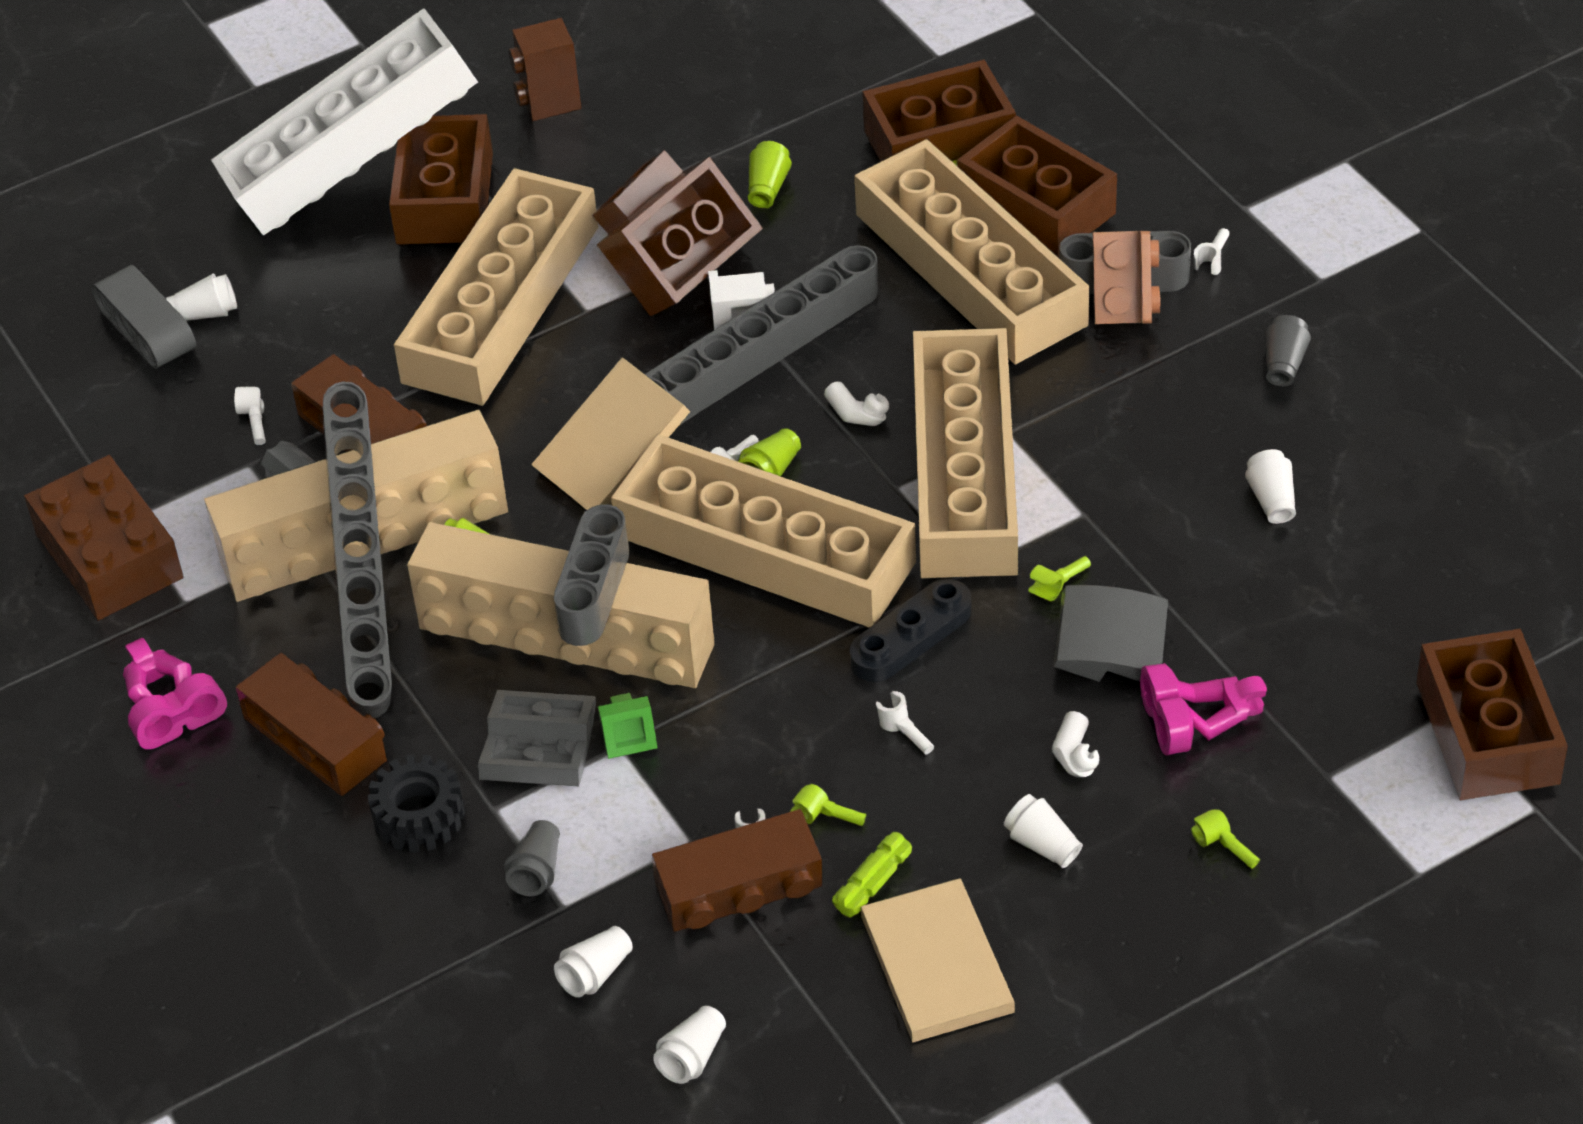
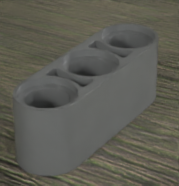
M1150 231V240L1159 241V267L1151 268V286H1159L1160 292H1172L1184 288L1189 283L1191 242L1189 238L1176 231ZM1092 233L1070 235L1060 243L1059 259L1089 285V294H1094Z
M129 265L91 285L93 297L101 312L154 369L196 348L195 337L186 320L134 265Z
M609 504L597 505L584 512L554 592L559 634L561 639L574 646L591 644L602 635L629 558L625 516L615 506Z

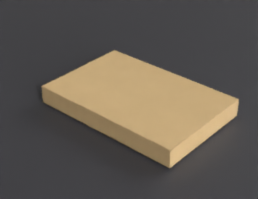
M622 357L531 465L586 510L597 505H612L611 497L657 434L669 438L690 411L680 401Z
M961 878L861 906V918L912 1043L1015 1013V1002Z

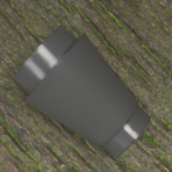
M1292 315L1278 316L1273 319L1271 325L1265 330L1266 379L1273 385L1284 387L1294 382V377L1311 341L1308 325L1299 317Z
M546 820L533 822L530 829L505 861L506 882L512 890L521 895L537 896L554 882L560 831L553 823Z

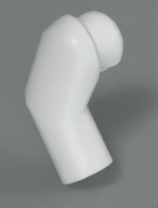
M842 382L830 384L824 392V397L846 423L877 426L886 419L885 413L889 410V402L879 393L876 396L870 393L866 396L865 402L855 400Z
M1070 711L1064 716L1052 745V753L1068 774L1075 777H1087L1092 774L1099 764V754L1097 750L1090 753L1088 751L1089 744L1081 743L1089 725L1087 717L1079 712Z

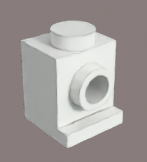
M717 270L708 271L714 330L775 292L773 283L765 284L763 272L718 277Z

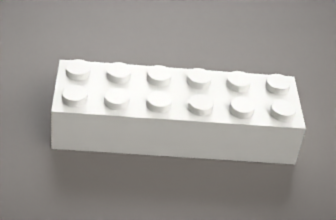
M423 8L211 159L235 200L264 236L272 229L284 225L290 216L307 204L319 200L328 189L339 181L354 175L363 164L374 156L392 148L397 140L409 131L427 123L433 114L451 101L462 98L468 89L477 84L478 81L444 33Z

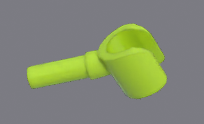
M1084 556L1068 566L1058 569L1056 572L1042 565H1037L1030 574V578L1036 582L1028 589V592L1045 600L1054 601L1059 596L1064 583L1069 578L1089 568L1091 562Z
M814 784L803 787L793 799L795 805L791 811L801 809L807 824H811L820 813L859 826H863L866 819V814L829 801L827 794Z
M1216 809L1209 810L1194 818L1196 825L1192 827L1191 832L1199 845L1206 847L1219 840L1225 848H1228L1251 869L1259 863L1260 859L1230 832L1229 822L1222 811Z

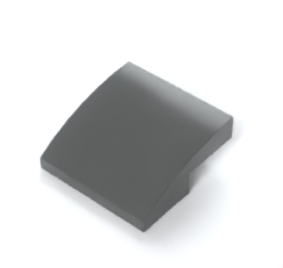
M1099 585L1066 586L1062 591L1053 667L1100 682L1107 671L1140 682L1143 666L1162 664L1168 599L1118 587Z
M497 690L487 717L488 737L478 762L479 780L579 787L592 733L596 697Z

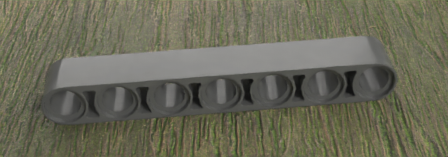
M860 245L850 246L841 250L650 370L645 375L680 401L690 411L680 423L681 425L874 301L878 295V267L875 252L866 246Z
M342 381L333 384L324 394L323 427L346 699L353 709L362 716L369 714L373 718H378L390 706L392 680L368 405L365 392L360 386L352 382ZM344 403L354 406L358 411L350 417H340L332 410L337 405ZM352 449L359 452L362 457L357 462L349 464L343 463L336 456L342 450ZM357 495L363 498L366 503L360 509L348 510L340 504V501L346 496ZM354 541L362 542L370 548L369 552L361 557H352L343 549L347 544ZM365 588L371 591L374 598L366 604H355L347 596L354 589ZM369 635L375 638L378 645L372 651L360 652L351 643L358 636ZM369 682L378 685L382 689V694L374 700H364L355 693V690L361 684Z

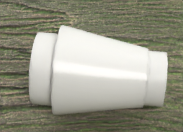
M213 273L175 293V295L166 298L186 321L228 316V311L237 308L234 291L226 274L216 277Z
M1271 449L1256 453L1247 462L1248 469L1246 470L1245 478L1267 515L1268 521L1273 524L1288 522L1296 515L1292 463L1279 450Z
M1031 794L1024 796L1011 809L1004 821V826L1011 831V839L1050 861L1056 862L1062 868L1067 867L1082 849L1083 844L1076 839L1075 835L1044 798L1037 800Z
M612 926L608 930L564 949L560 953L559 960L554 965L555 976L564 990L574 997L595 994L624 960L626 955L632 951V942L623 929Z
M702 1006L697 1012L660 1038L656 1044L657 1051L654 1054V1063L659 1072L670 1081L684 1084L690 1079L698 1078L702 1074L721 1033L726 1028V1021L722 1014L713 1007Z

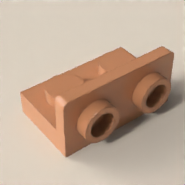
M1150 231L1092 232L1094 324L1152 323V314L1160 313L1159 286H1151V268L1159 267V241L1150 240Z

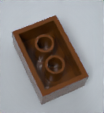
M985 60L862 91L864 132L881 162L926 139L949 160H958L1016 116L1015 110Z
M487 114L432 116L427 123L415 127L398 139L389 203L396 244L463 243L488 207L493 150Z
M1017 115L957 160V167L1058 258L1060 243L1064 238L1073 234L1092 233L1116 214L1117 173Z
M707 157L683 171L596 245L648 314L653 316L679 302L709 276L708 271L717 269L763 228L712 159Z
M110 454L24 495L36 535L98 621L184 578L173 538Z
M1521 628L1422 644L1416 684L1459 800L1560 785L1568 745Z

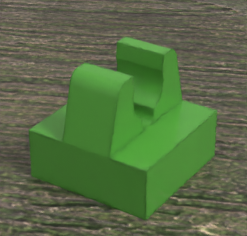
M630 693L610 697L611 704L598 706L608 759L658 748L651 706L647 696L632 699Z

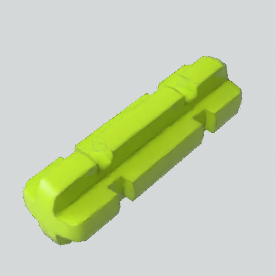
M892 832L886 836L877 846L875 853L872 852L852 874L846 886L843 885L833 896L832 903L834 907L848 918L858 914L861 911V906L868 903V898L870 896L873 897L897 870V865L899 863L902 864L911 854V843L899 832Z

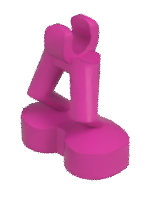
M144 638L137 639L125 646L127 653L133 661L124 668L123 677L128 696L135 703L128 715V725L142 748L147 750L157 748L181 736L183 725L193 730L217 719L225 712L227 708L226 697L212 676L205 673L192 675L189 663L168 654L164 650L152 652ZM165 675L174 677L176 689L164 696L152 695L147 689V684Z
M1163 663L1143 666L1140 677L1143 704L1147 714L1153 717L1157 740L1164 755L1190 751L1194 735L1193 727L1209 741L1241 721L1247 720V716H1254L1263 712L1264 703L1261 697L1266 696L1267 688L1259 676H1251L1239 681L1235 676L1189 684L1179 681L1174 672ZM1185 700L1192 703L1223 701L1225 707L1205 721L1188 706Z

